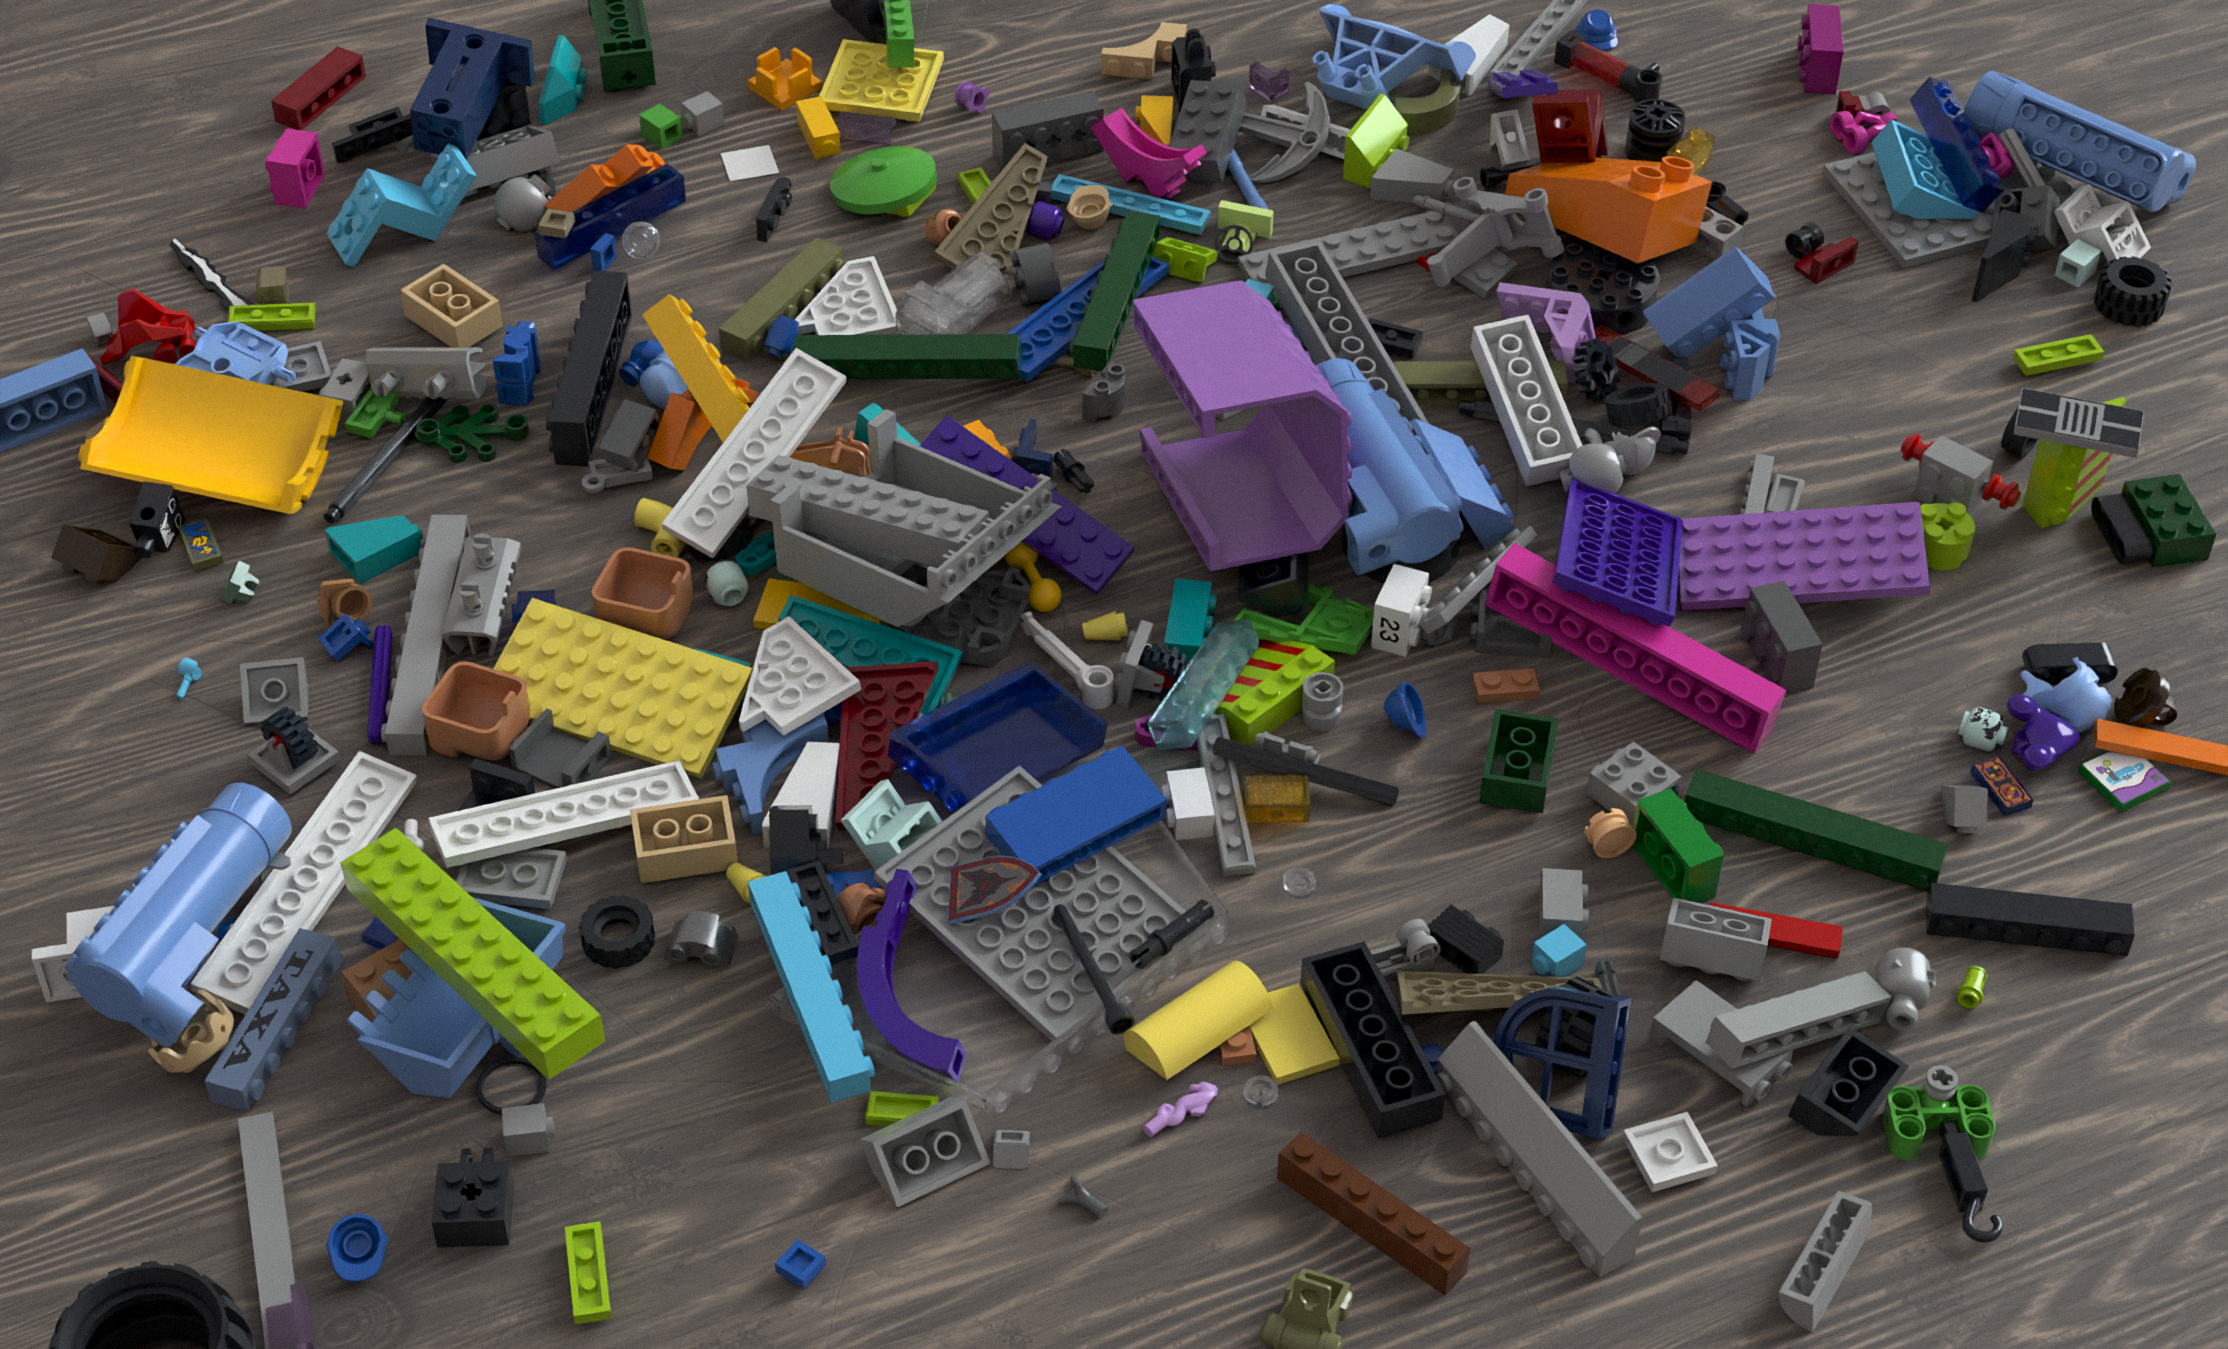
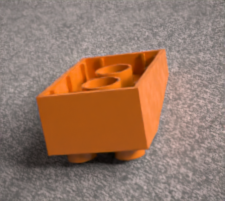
M1675 156L1663 157L1661 162L1596 158L1595 162L1543 163L1510 173L1505 195L1524 198L1528 191L1542 188L1546 191L1549 200L1547 207L1555 228L1631 261L1641 263L1696 243L1712 181L1693 174L1695 165L1689 160Z

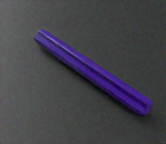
M378 625L374 633L367 737L370 744L383 743L381 729L382 724L386 723L387 717L386 705L388 701L393 635L389 625Z

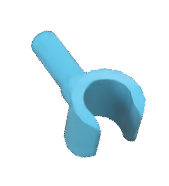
M184 658L179 664L178 672L184 676L175 696L179 700H183L192 680H198L201 677V670L197 667V661Z

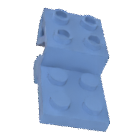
M1762 308L1745 320H1731L1729 332L1724 333L1725 353L1720 355V368L1722 371L1725 370V388L1730 389L1733 401L1751 400L1763 389L1764 379L1773 376L1780 332L1776 319H1764Z

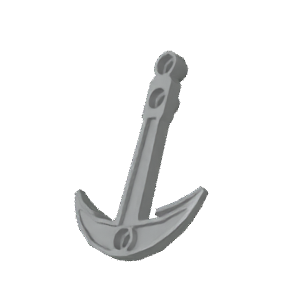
M1309 81L1304 83L1307 90L1306 108L1308 112L1304 125L1244 113L1239 132L1289 147L1282 158L1278 154L1275 155L1264 167L1249 176L1253 184L1277 181L1296 173L1310 163L1322 150L1328 138L1330 116L1324 96Z

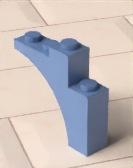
M824 713L784 736L765 719L746 732H742L743 743L716 749L717 762L712 763L715 781H721L725 793L733 791L735 801L742 802V805L739 806L743 825L749 824L752 836L763 834V805L775 779L790 764L798 760L807 742L829 743L828 726Z

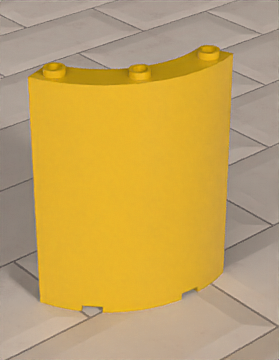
M131 356L130 361H127L125 364V381L111 416L105 419L102 430L96 436L86 439L85 445L83 444L79 451L80 469L139 482L172 485L176 490L294 514L302 508L301 500L308 501L324 470L329 456V451H326L325 447L328 437H335L343 401Z

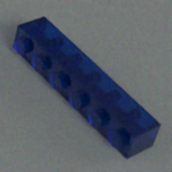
M1929 77L1910 98V102L1962 205L1983 213L2004 190L1999 181V175L1993 170L1989 162V156L1983 151L1980 145L1981 141L1971 127V121L1965 116L1962 104L1953 93L1952 85L1946 80H1937Z
M666 163L572 212L574 213L575 223L566 238L539 234V229L534 231L538 258L553 270H556L590 252V248L604 233L617 238L686 202L684 175Z

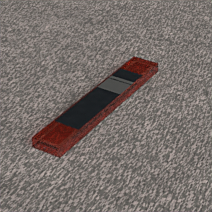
M1600 325L1594 330L1596 338H1599L1600 341L1605 340L1607 347L1613 348L1612 356H1617L1618 360L1615 363H1617L1619 368L1646 383H1662L1667 385L1670 396L1701 412L1721 396L1720 388L1609 328Z

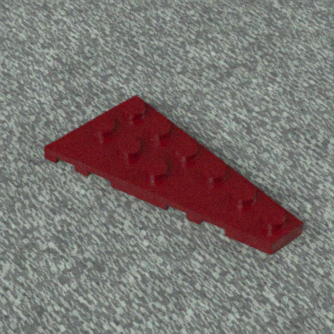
M937 661L845 667L860 681L861 690L842 701L836 826L838 830H847L841 819L880 781L891 780L938 672Z

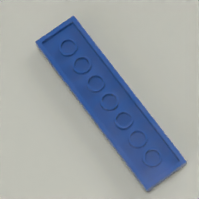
M1152 257L1137 297L1169 273L1168 263ZM1105 259L1007 333L1020 334L1023 349L1021 379L1029 382L1069 351L1071 339L1076 338L1078 322L1083 321L1085 305L1090 304L1092 288L1097 287L1099 271H1104Z

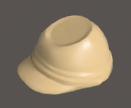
M1088 185L1077 188L1072 193L1066 210L1074 222L1081 228L1094 230L1100 228L1105 223L1112 204L1105 187L1101 185Z

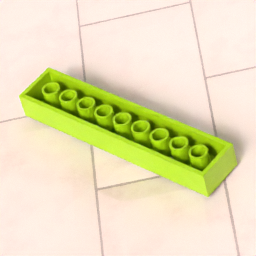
M394 828L340 862L347 890L549 1080L606 1041L601 1015L397 828Z

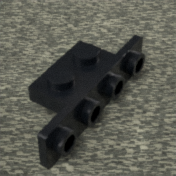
M395 107L349 124L351 136L333 142L332 147L335 159L340 163L369 151L377 150L393 142L401 141L413 135L411 115L403 116L399 107Z

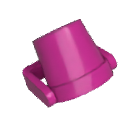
M1990 133L1971 148L1973 153L1970 159V171L1974 180L1991 183L1998 178L2010 177L2014 170V163L1999 136ZM1991 143H1993L1994 148H1990L1988 146Z

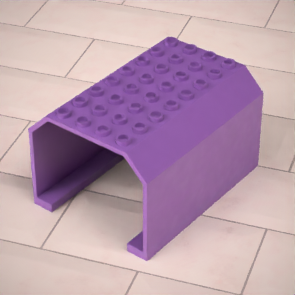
M1241 280L1133 300L1134 327L1203 438L1162 445L1151 427L1140 429L1141 455L1209 571L1290 556L1295 553L1300 554L1320 550L1345 523V519L1349 518V505H1352V494L1348 487V479L1352 478V470L1348 462V453L1351 452L1352 447L1350 438L1347 435V426L1351 425V416L1348 408H1344L1341 404L1339 395L1337 393L1334 394L1330 388L1329 381L1322 377L1318 365H1314L1311 361L1309 352L1304 351L1299 338L1294 337L1290 325L1285 324L1281 312L1276 311L1269 300ZM1264 406L1244 430L1216 435L1215 415Z

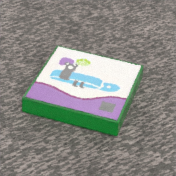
M2107 751L2081 763L2078 772L2120 813L2169 790L2171 781L2148 759Z

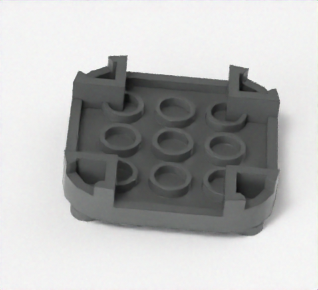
M916 562L914 564L915 573L911 581L925 587L928 584L927 568L930 565ZM1010 566L1006 573L988 569L949 603L931 611L913 626L901 625L899 627L890 625L891 628L963 651L961 660L963 663L991 668L997 664V660L1009 649L1021 622H1023L1020 615L1029 610L1030 584L1020 575V569Z

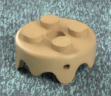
M198 989L194 995L203 1002L202 1006L171 1049L163 1048L151 1039L153 1047L148 1049V1052L168 1072L188 1073L193 1071L198 1065L222 1050L230 1040L229 1035L234 1024L233 1014L221 999H215L204 989Z

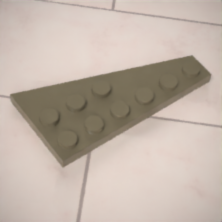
M1024 143L935 250L934 258L1003 299L1013 269L1009 252L1020 248L1048 156Z
M1397 971L1396 984L1402 1015L1463 1010L1489 1012L1493 1011L1494 1008L1511 1007L1519 999L1530 993L1546 988L1563 987L1573 977ZM1580 977L1602 989L1599 978Z

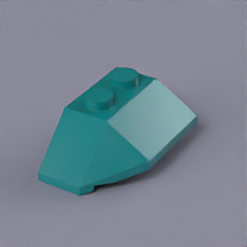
M558 35L554 42L538 101L541 125H547L575 111L578 101L583 99V84L587 83V68H583L582 57L563 35Z

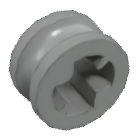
M1933 1066L1927 1072L1924 1090L1927 1095L1935 1100H1949L1956 1091L1958 1076L1955 1071L1947 1066Z

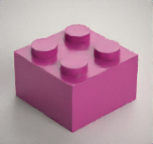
M286 128L281 138L276 141L271 154L266 157L265 169L269 172L270 191L273 193L275 204L306 209L323 181L325 171L316 132Z

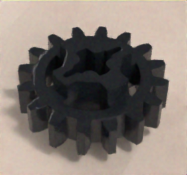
M1599 338L1580 342V347L1575 348L1577 356L1572 357V361L1576 364V367L1572 369V372L1577 377L1575 384L1580 383V393L1586 392V399H1593L1594 402L1604 400L1607 395L1618 390L1615 383L1620 382L1617 376L1620 368L1615 363L1618 358L1617 356H1612L1613 348L1607 347L1605 340L1600 341Z

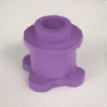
M968 81L961 83L956 88L955 102L958 106L966 107L968 111L976 110L978 113H982L985 110L986 98L989 96L988 88L982 87L980 89Z

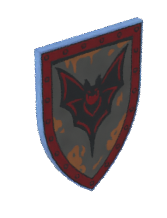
M1009 856L989 857L951 867L948 923L954 924L983 917L1008 907L1029 891L1042 874L1030 863Z

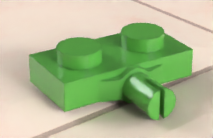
M370 388L345 422L346 432L373 438L385 422L402 425L406 420V414L393 411L399 403L398 394L389 392L387 396L383 393L378 397Z

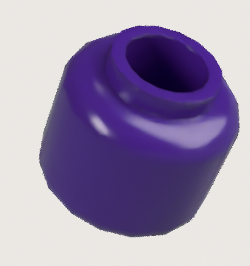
M1038 201L1032 207L1026 231L1031 236L1049 241L1054 236L1058 237L1060 235L1065 217L1061 216L1059 207Z

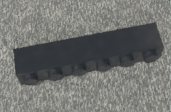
M1931 883L1925 904L1926 934L1943 937H1958L2128 956L2135 936L2133 904Z

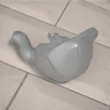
M1648 427L1631 437L1624 436L1620 432L1615 435L1613 432L1612 437L1614 441H1606L1604 444L1613 448L1616 456L1623 455L1627 472L1622 473V475H1634L1642 472L1650 465L1654 458L1656 443L1661 433L1656 427ZM1589 428L1585 431L1586 441L1603 444L1602 438L1596 430Z

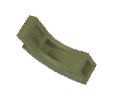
M1441 70L1440 86L1430 96L1423 98L1396 97L1394 107L1408 124L1407 135L1426 134L1439 130L1455 118L1459 108L1461 86H1456V81L1451 80L1452 70Z

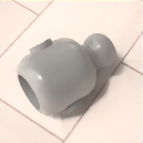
M1911 948L1891 949L1884 953L1877 963L1874 980L1892 996L1886 1009V1020L1895 1029H1910L1918 1020V1010L1927 1004L1930 998L1931 987L1936 986L1935 971L1931 969L1930 962L1924 954Z

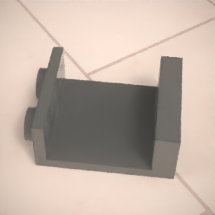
M548 708L538 718H535L527 730L519 738H516L509 747L512 770L531 775L534 780L553 789L591 781L612 758L608 735L598 731L587 743L553 727L552 710Z

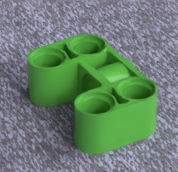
M1976 1085L1956 1086L1953 1097L1944 1101L1931 1098L1926 1094L1924 1086H1896L1888 1094L1882 1114L1888 1148L1895 1157L1901 1160H1911L1917 1157L1920 1152L1925 1129H1939L1941 1121L1952 1120L1958 1133L1967 1132L1977 1159L1987 1155L1995 1133V1122L1988 1095L1982 1088Z

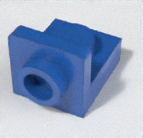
M347 614L341 616L318 637V640L328 653L338 662L361 641L369 648L374 645L368 636L371 630L359 618L356 621L352 620Z

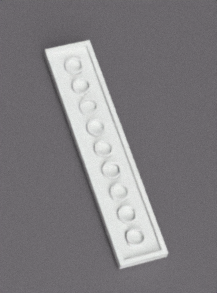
M359 751L285 852V855L291 860V865L284 870H272L190 983L191 991L196 993L198 989H204L215 999H221L226 1007L246 1015L298 929L302 928L312 931L346 884L340 862L377 840L415 786L417 775Z

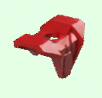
M136 289L122 292L118 295L119 327L106 344L107 350L100 357L101 363L106 365L123 359L131 347L147 341L165 343L184 336L189 324L188 315L165 308Z

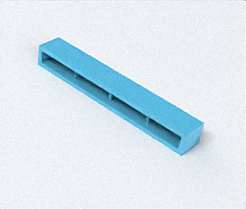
M786 871L748 881L750 905L830 1102L833 1103L870 1092V1077L875 1076L873 1063L870 1056H863L861 1050H864L861 1034L859 1030L853 1031L851 1027L853 1018L848 1005L843 1006L840 1001L843 999L840 984L837 979L832 981L830 977L832 968L827 955L822 956L819 951L822 950L820 937L817 930L811 931L809 927L812 925L807 906L801 907L799 903L802 899L798 884L796 882L791 884Z

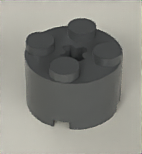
M1041 243L1009 252L1012 267H1016V272H1012L1016 289L1022 288L1019 290V295L1023 306L1052 299L1061 293L1058 272L1055 271L1053 264L1055 260L1048 243Z

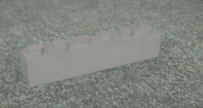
M1866 971L1851 976L1848 975L1841 979L1821 983L1808 989L1797 990L1794 993L1771 998L1768 1001L1748 1005L1728 1013H1721L1713 1019L1706 1043L1733 1069L1845 1034L1849 1027L1857 1030L1880 1023L1892 996Z

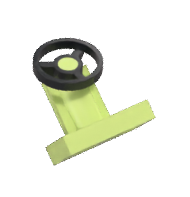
M1221 200L1218 206V228L1222 230L1215 239V250L1218 251V256L1227 263L1237 264L1239 262L1238 259H1227L1220 252L1227 251L1234 255H1247L1252 253L1256 236L1270 239L1273 233L1274 211ZM1228 231L1222 246L1218 247L1221 236Z

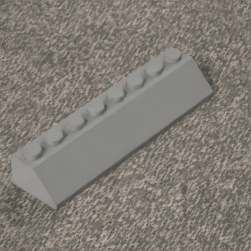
M1475 1021L1469 1023L1438 1058L1436 1077L1442 1089L1455 1103L1458 1113L1471 1122L1475 1127L1478 1137L1491 1146L1495 1151L1498 1161L1503 1166H1507L1515 1175L1520 1188L1530 1193L1535 1199L1540 1212L1544 1216H1549L1557 1226L1561 1237L1574 1246L1583 1264L1591 1267L1599 1278L1634 1260L1642 1216Z

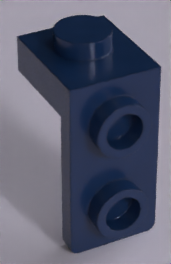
M1030 419L1027 428H1022L1019 448H1014L1011 461L1030 474H1043L1052 478L1053 454L1033 450L1037 439L1036 419Z

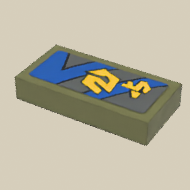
M207 518L178 526L194 572L224 563Z

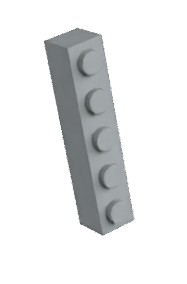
M1756 454L1755 461L1751 460L1749 471L1753 473L1749 472L1747 483H1750V485L1746 484L1744 494L1748 497L1744 496L1742 507L1745 509H1741V514L1764 513L1774 456Z

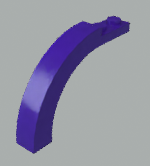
M896 869L893 880H890L886 887V900L883 909L877 913L876 928L863 926L857 955L859 990L871 1020L888 1045L900 1058L927 1076L957 1085L967 1057V1053L959 1040L940 1036L920 1027L901 1010L896 998L893 983L894 957L910 910L909 903L911 898H914L918 886L908 870Z

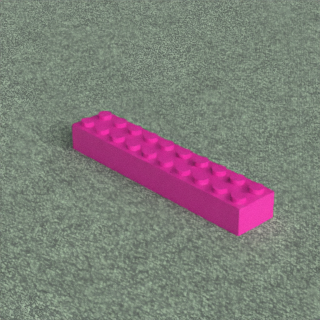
M1516 543L1496 563L1486 601L1487 607L1538 635L1542 632L1552 637V642L1753 753H1756L1771 733L1786 690L1671 627L1663 624H1651L1645 617L1634 613H1622L1615 606L1605 602L1595 603L1589 600L1586 595L1575 591L1566 592L1561 590L1556 584L1552 583L1555 564Z

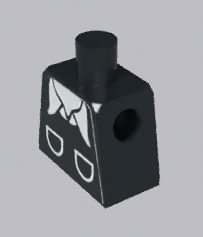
M143 482L130 519V527L137 542L134 552L142 558H150L153 551L163 553L170 551L179 534L178 526L183 525L186 521L172 485Z

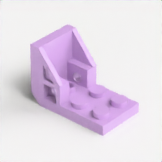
M1500 282L1497 288V295L1503 320L1529 314L1535 331L1552 333L1550 341L1551 351L1557 361H1564L1568 382L1575 383L1577 377L1572 372V369L1576 367V364L1572 361V357L1577 356L1575 348L1580 347V342L1596 338L1588 302L1581 293Z

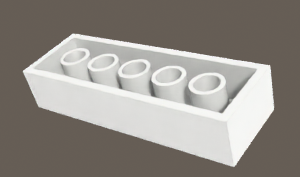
M1529 314L1475 326L1470 347L1526 487L1561 479L1559 471L1569 467L1568 460L1572 453L1582 446V443Z

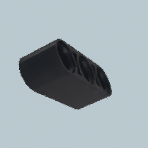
M2120 493L2094 497L2091 502L2093 519L2116 560L2120 564L2152 559L2154 553L2153 541L2127 495Z
M2106 643L2036 644L2028 647L2022 653L2026 671L2035 678L2043 680L2050 685H2058L2062 680L2078 670L2072 660L2076 657L2095 672L2099 677L2098 684L2108 683L2118 675V669L2111 648Z

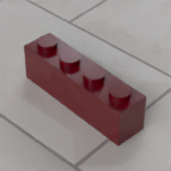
M337 46L271 100L275 122L295 130H303L366 77L363 56Z

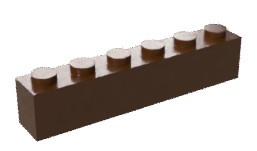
M1300 1132L1279 1153L1277 1179L1443 1295H1446L1467 1274L1470 1247L1304 1133Z

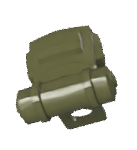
M1302 1268L1299 1273L1292 1276L1289 1284L1286 1286L1283 1297L1285 1305L1280 1314L1271 1313L1261 1326V1342L1272 1345L1274 1349H1343L1342 1337L1336 1334V1327L1339 1322L1345 1321L1351 1309L1353 1301L1351 1284L1327 1274Z

